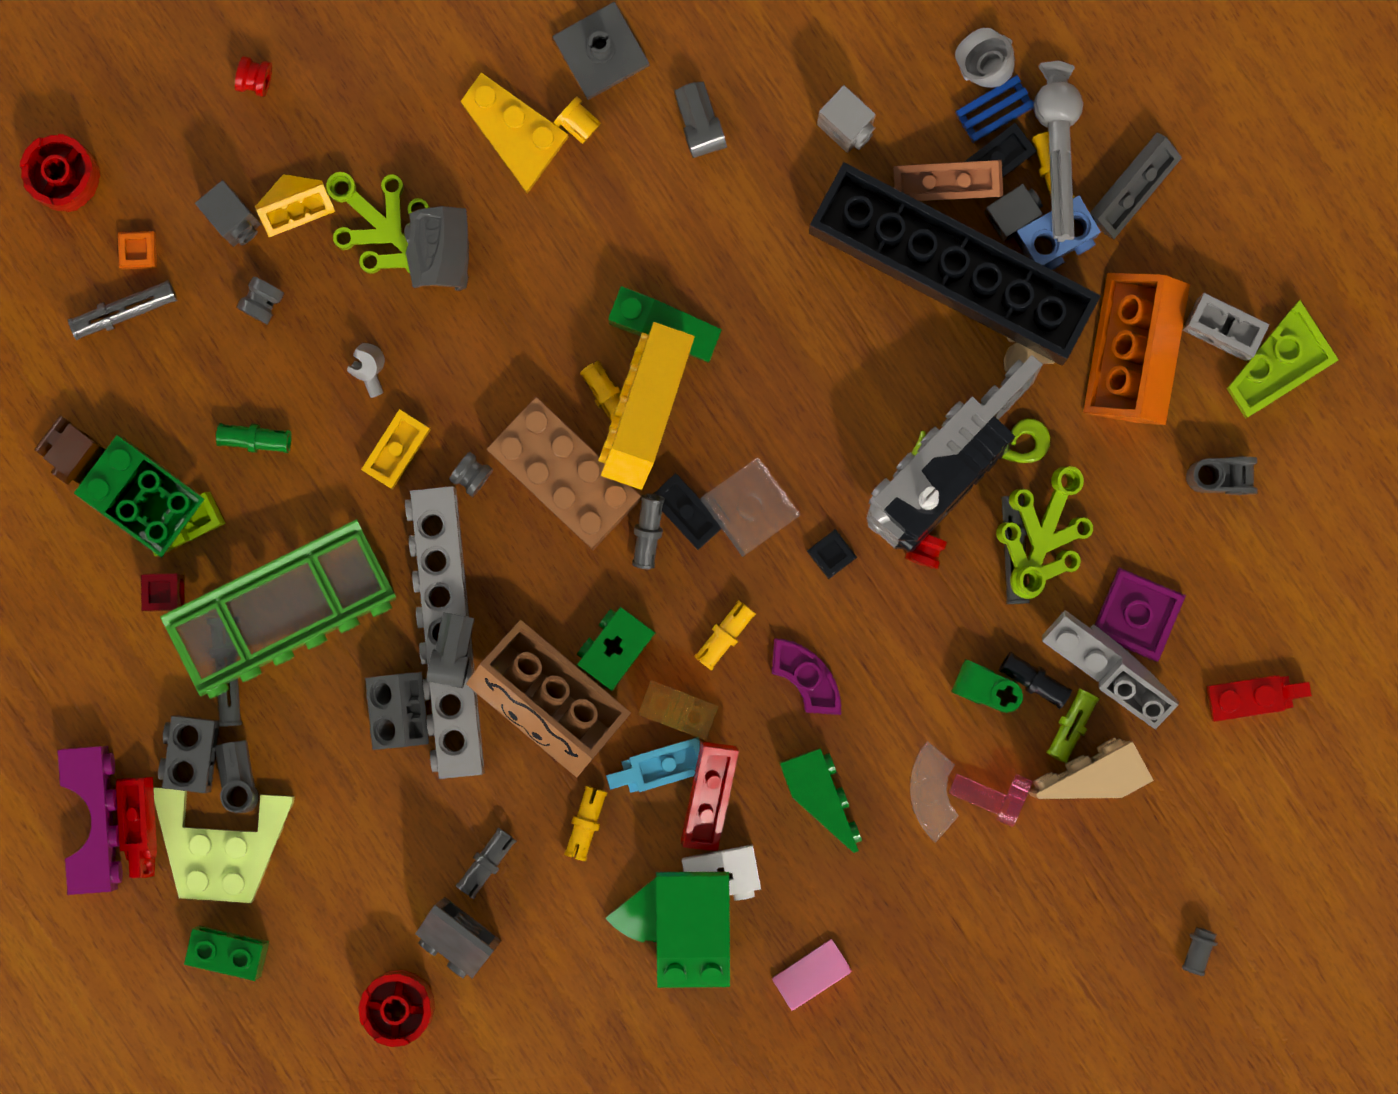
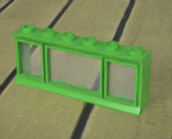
M356 519L160 616L198 694L201 697L208 694L209 698L212 699L228 691V683L238 678H241L242 682H246L262 674L260 667L272 661L275 666L289 661L295 657L293 651L304 645L307 646L308 650L327 641L325 635L336 629H339L341 634L360 625L358 618L370 612L373 617L385 613L393 608L390 602L396 600V595Z

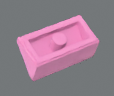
M830 939L771 979L791 1011H793L850 974L852 969L833 940Z

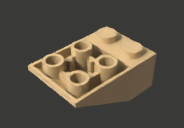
M1112 738L1096 747L1099 753L1091 758L1081 755L1065 764L1067 769L1065 772L1059 775L1050 772L1033 781L1035 788L1028 792L1030 796L1038 799L1123 798L1154 780L1134 743L1121 740L1120 738L1117 740Z

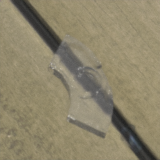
M926 741L912 767L910 797L917 821L924 832L936 843L959 816L950 805L947 795L948 776L955 764Z

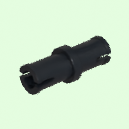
M1009 652L999 668L1001 673L1003 672L1024 685L1025 691L1030 694L1037 693L1059 709L1065 705L1072 693L1071 688H1067L1046 675L1044 668L1040 666L1035 668L1014 655L1013 652Z

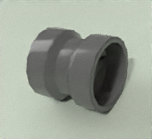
M253 276L248 284V294L240 299L236 308L268 325L273 316L271 311L273 305L280 303L285 293Z

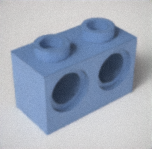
M1080 195L1073 198L1074 220L1078 221L1083 227L1082 236L1074 237L1073 240H1065L1064 242H1057V239H1053L1051 211L1017 230L1014 234L1015 240L1027 258L1050 270H1054L1065 263L1062 258L1063 256L1074 250L1078 256L1096 245L1093 239L1097 238L1101 231ZM1037 238L1048 239L1052 244V252L1047 255L1038 253L1034 247V241Z

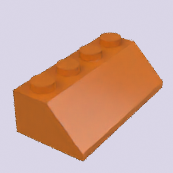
M1107 273L1083 413L1134 423L1166 425L1190 284L1167 275Z

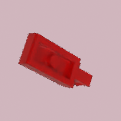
M1280 675L1207 686L1212 722L1285 711V709L1294 708L1292 699L1312 696L1310 682L1290 684L1289 676L1280 677Z
M153 777L117 779L116 797L119 850L124 851L126 860L129 861V878L155 876V858L157 855Z

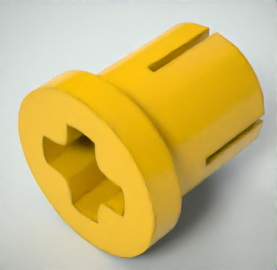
M576 96L553 123L557 127L562 125L583 144L601 122L581 105L582 100Z

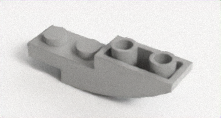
M1064 610L1042 635L1043 643L1098 681L1099 689L1152 728L1156 729L1179 705V701L1145 666L1094 624L1089 628Z

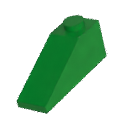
M623 286L620 287L608 318L609 325L637 336H641L642 332L649 334L653 322L693 335L695 338L689 356L707 363L710 362L722 329Z

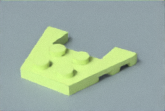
M154 787V803L178 897L182 899L252 903L270 862L274 847L282 833L288 813L293 806L295 796L261 794L258 832L185 827L187 791Z

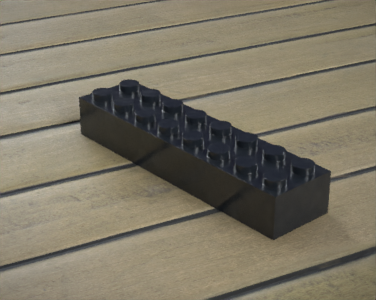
M843 162L809 227L810 235L1061 366L1067 361L1101 297L1099 294Z

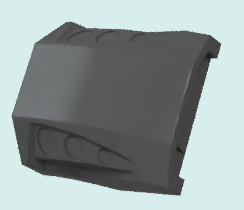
M440 206L419 209L410 213V223L405 226L404 234L408 243L406 256L413 288L433 285L455 287L457 291L466 289L469 278L468 216L466 208Z

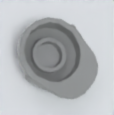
M980 28L969 34L961 41L955 51V59L960 67L963 78L966 81L970 80L986 88L1002 86L1011 78L1014 71L1013 41L992 28Z

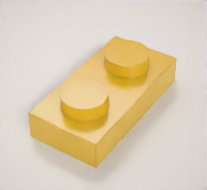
M399 409L361 470L393 490L431 429Z

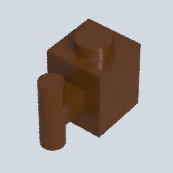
M59 415L34 450L54 466L51 473L68 485L72 480L81 484L106 448Z

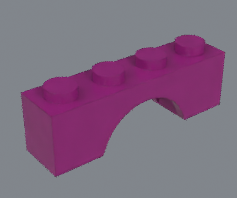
M108 746L58 750L60 786L77 793L85 801L91 814V831L86 843L75 854L65 858L67 895L117 890L118 883H121L123 879L121 861H116L115 847L119 846L118 825L113 823V811L117 810L116 789H111L110 775L115 773L114 754L109 753Z

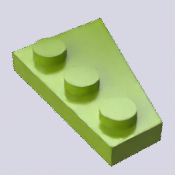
M1301 300L1296 302L1260 346L1255 356L1247 362L1226 388L1245 419L1338 361L1337 356Z

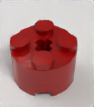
M64 134L49 135L44 138L39 137L35 139L25 149L20 160L21 178L25 190L38 202L56 211L71 212L78 210L94 196L99 185L101 174L95 157L76 139ZM58 167L65 171L62 178L54 174Z
M394 970L382 974L374 979L362 993L358 1006L360 1023L364 1026L366 1032L374 1038L373 1040L379 1044L389 1047L408 1045L418 1039L432 1021L435 1003L430 985L416 973L406 970ZM395 1000H399L400 1004L405 1006L406 1009L399 1017L395 1016L394 1009L389 1008V1004H393Z

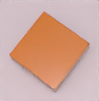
M154 231L118 232L119 268L121 270L157 268L156 233Z

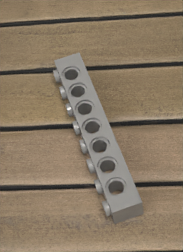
M454 486L410 491L411 499L405 500L407 521H413L415 534L409 535L411 557L417 556L418 571H412L413 588L415 593L420 592L422 604L421 607H416V620L418 629L424 628L425 642L419 643L421 664H427L428 666L433 649L436 650L437 639L435 637V629L441 624L443 612L469 617L457 490ZM431 516H439L443 522L441 532L435 536H429L424 530V523ZM440 551L446 556V565L441 571L433 572L428 566V558L432 553ZM445 587L450 593V600L446 606L438 608L432 603L431 595L436 588ZM470 639L467 654L469 656V666L463 689L428 682L427 678L423 679L425 700H431L432 714L427 715V730L429 736H435L436 750L430 751L432 772H438L439 779L485 774L477 693L466 685L475 672L472 639ZM449 694L457 696L461 702V708L455 715H448L442 709V701ZM452 730L459 731L464 736V746L459 751H452L446 745V736Z

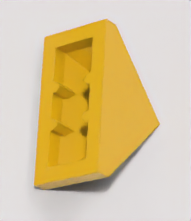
M285 174L278 179L255 206L268 237L335 212L322 180Z

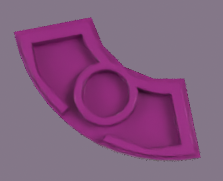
M774 638L772 674L785 677L798 688L803 697L805 712L841 715L839 690L833 675L826 665L813 652L802 645L785 639Z

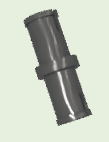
M643 494L641 497L639 524H636L634 527V534L637 538L632 565L641 569L655 568L658 539L662 538L663 529L660 527L665 498L657 494Z
M498 827L496 833L480 854L476 852L473 856L475 861L455 886L474 899L490 875L498 872V864L517 840Z

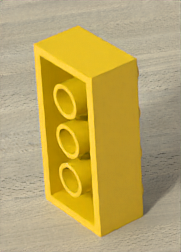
M653 322L649 334L642 332L619 396L620 400L609 426V433L598 460L605 463L601 476L642 490L654 464L695 336Z

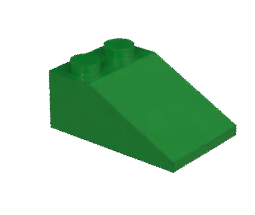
M656 872L657 988L730 987L729 872Z

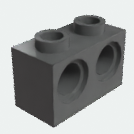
M223 180L195 202L196 206L221 236L233 247L238 243L244 245L257 235L258 231L256 228L261 223Z
M422 672L365 678L372 750L429 744Z
M171 716V723H165L163 743L168 744L166 758H161L158 769V779L163 780L162 788L198 793L211 792L216 759L215 746L218 743L220 728L219 720ZM189 725L193 726L198 732V741L193 746H188L182 739V732ZM184 761L190 763L194 769V775L188 782L182 781L177 774L178 766Z

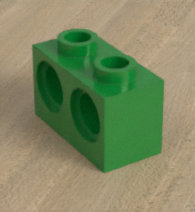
M199 925L192 929L184 965L256 981L262 976L269 941Z

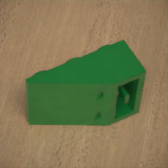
M116 435L74 492L75 495L161 558L205 500L149 455L124 437Z

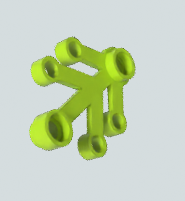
M345 172L332 174L326 183V190L330 197L337 202H347L376 228L367 230H350L347 227L338 228L333 234L335 245L341 250H349L354 245L392 243L402 253L378 255L376 252L366 251L359 259L360 267L368 274H374L380 269L406 268L410 274L406 256L408 243L405 235L401 232L400 195L404 190L402 180L393 174L387 175L382 180L381 188L385 193L386 201L385 218L356 192L355 181L349 174ZM391 180H396L399 183V188L395 192L386 190V185ZM339 183H347L349 186L348 191L343 195L336 192V187ZM416 198L409 203L407 210L408 214L412 213V209L416 204L424 205L425 209L430 207L425 200ZM344 232L349 233L351 236L350 242L345 245L338 242L339 235ZM369 256L377 259L376 266L371 269L366 268L364 265L365 259Z
M1060 467L1054 471L1051 478L1054 491L1041 525L1033 506L1034 496L1029 490L1016 489L1009 496V504L1014 510L1019 511L1032 546L1028 559L1020 542L1021 529L1016 523L1004 522L1000 524L996 530V536L1001 543L1007 545L1015 567L1010 576V585L1013 592L1021 598H1035L1044 589L1046 580L1063 572H1074L1080 566V556L1072 550L1061 551L1058 553L1056 561L1042 566L1047 552L1073 540L1086 539L1093 532V524L1088 518L1076 517L1070 521L1068 527L1054 533L1068 495L1077 494L1083 487V475L1076 467ZM1062 475H1065L1067 478L1065 487L1061 483ZM1020 494H1023L1025 497L1023 506H1020L1018 503ZM1080 522H1082L1084 525V531L1082 534H1079L1077 530V526ZM1008 527L1012 530V537L1009 540L1005 536V530ZM1067 555H1069L1072 560L1071 565L1069 567L1065 565V558ZM1025 574L1029 577V584L1026 587L1023 584Z

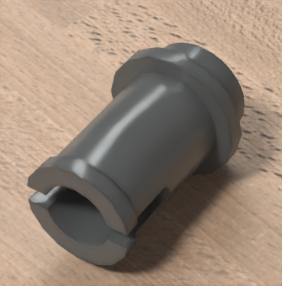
M1196 927L1194 933H1190L1189 937L1192 938L1182 969L1196 975H1205V969L1212 948L1218 944L1215 941L1216 933Z

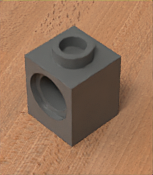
M1024 184L989 205L985 209L984 214L1004 242L1014 236L1017 230L1040 218L1043 214L1040 210L1043 204L1033 189L1027 190Z

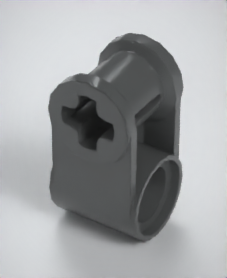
M1257 457L1208 458L1197 461L1190 465L1187 470V484L1191 489L1200 493L1258 494V488L1254 487V465L1257 464ZM1202 466L1208 467L1213 473V481L1210 485H1204L1199 480L1198 472Z

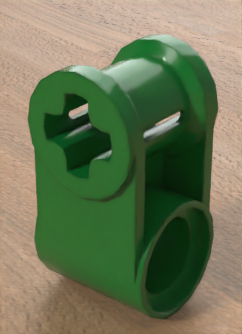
M967 659L964 660L951 690L952 693L980 705L982 703L1006 713L1018 709L1023 700L1022 689L1014 681L994 673L995 671ZM1007 686H1011V694L1016 696L1014 703L1007 702L1005 706H1001V698L996 696L998 689L1005 690Z

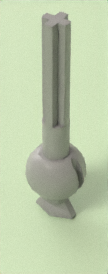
M1062 61L1040 63L1039 69L1046 78L1047 85L1043 86L1037 93L1033 106L1036 118L1043 126L1048 127L1052 232L1053 239H1057V242L1074 239L1070 126L1074 125L1081 116L1084 104L1078 89L1068 83V79L1075 66Z

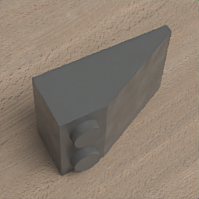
M446 897L434 905L415 933L421 938L418 944L433 956H436L439 952L449 960L447 967L462 978L468 975L473 979L501 942L498 937Z

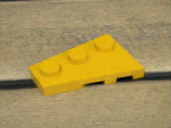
M482 72L461 100V104L528 194L568 139V134Z

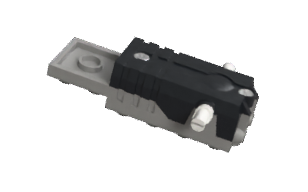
M1033 355L1025 363L1019 359L1005 374L1006 378L1000 384L1002 387L999 389L994 385L983 396L981 404L973 396L965 404L958 401L946 414L945 417L947 419L942 424V428L939 430L936 426L933 427L922 439V445L917 450L918 453L913 455L910 452L896 467L897 471L893 475L894 479L890 482L885 478L871 493L873 496L868 502L871 504L866 518L868 527L876 534H879L894 549H905L908 553L910 551L913 552L971 491L973 485H976L984 477L986 471L989 472L995 466L997 460H1000L1007 453L1015 436L999 419L1030 388L1043 364Z

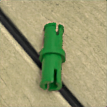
M219 423L217 427V446L247 448L248 452L257 453L258 449L289 453L291 448L292 433L290 430L263 429L259 424H251L250 427Z

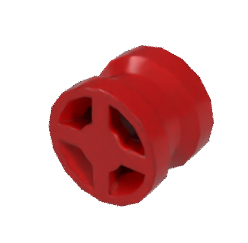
M242 56L237 67L235 90L239 92L250 90L254 91L257 96L265 97L271 81L272 63L268 61L257 63L253 62L250 57Z
M928 535L913 552L910 551L908 553L906 551L904 558L938 570L940 566L938 558L940 552L946 548L947 542Z

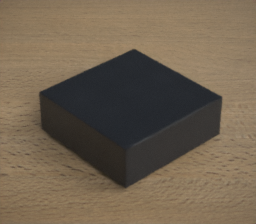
M836 529L807 550V553L828 580L857 558Z

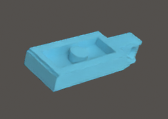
M699 737L629 757L628 760L622 761V771L606 775L610 790L628 785L630 793L635 791L642 792L693 777L701 746Z

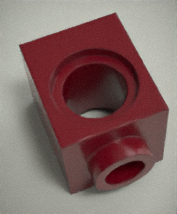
M178 573L141 575L142 611H172L185 604V575Z

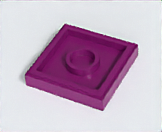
M1118 568L1094 625L1123 648L1159 662L1186 595Z

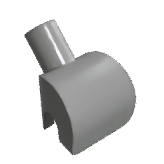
M362 343L355 349L353 354L361 363L354 361L352 366H348L347 372L357 379L364 381L370 398L384 393L377 374L383 369L385 358L383 352L377 346Z

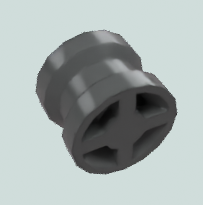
M469 452L455 468L449 480L455 485L461 484L464 486L466 493L474 497L491 475L493 468L487 464L481 465L477 462L476 456Z

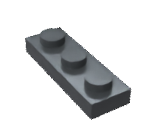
M1156 133L1090 212L1098 227L1105 235L1112 239L1117 237L1182 159L1166 136Z

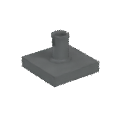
M615 2L552 36L587 100L650 66Z

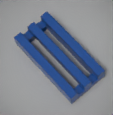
M1018 75L955 112L973 144L1033 109L1034 102L1029 98L1026 88H1023L1020 83L1021 80ZM1014 87L1016 93L970 120L967 119V114ZM1021 99L1023 102L1022 106L975 132L973 126Z

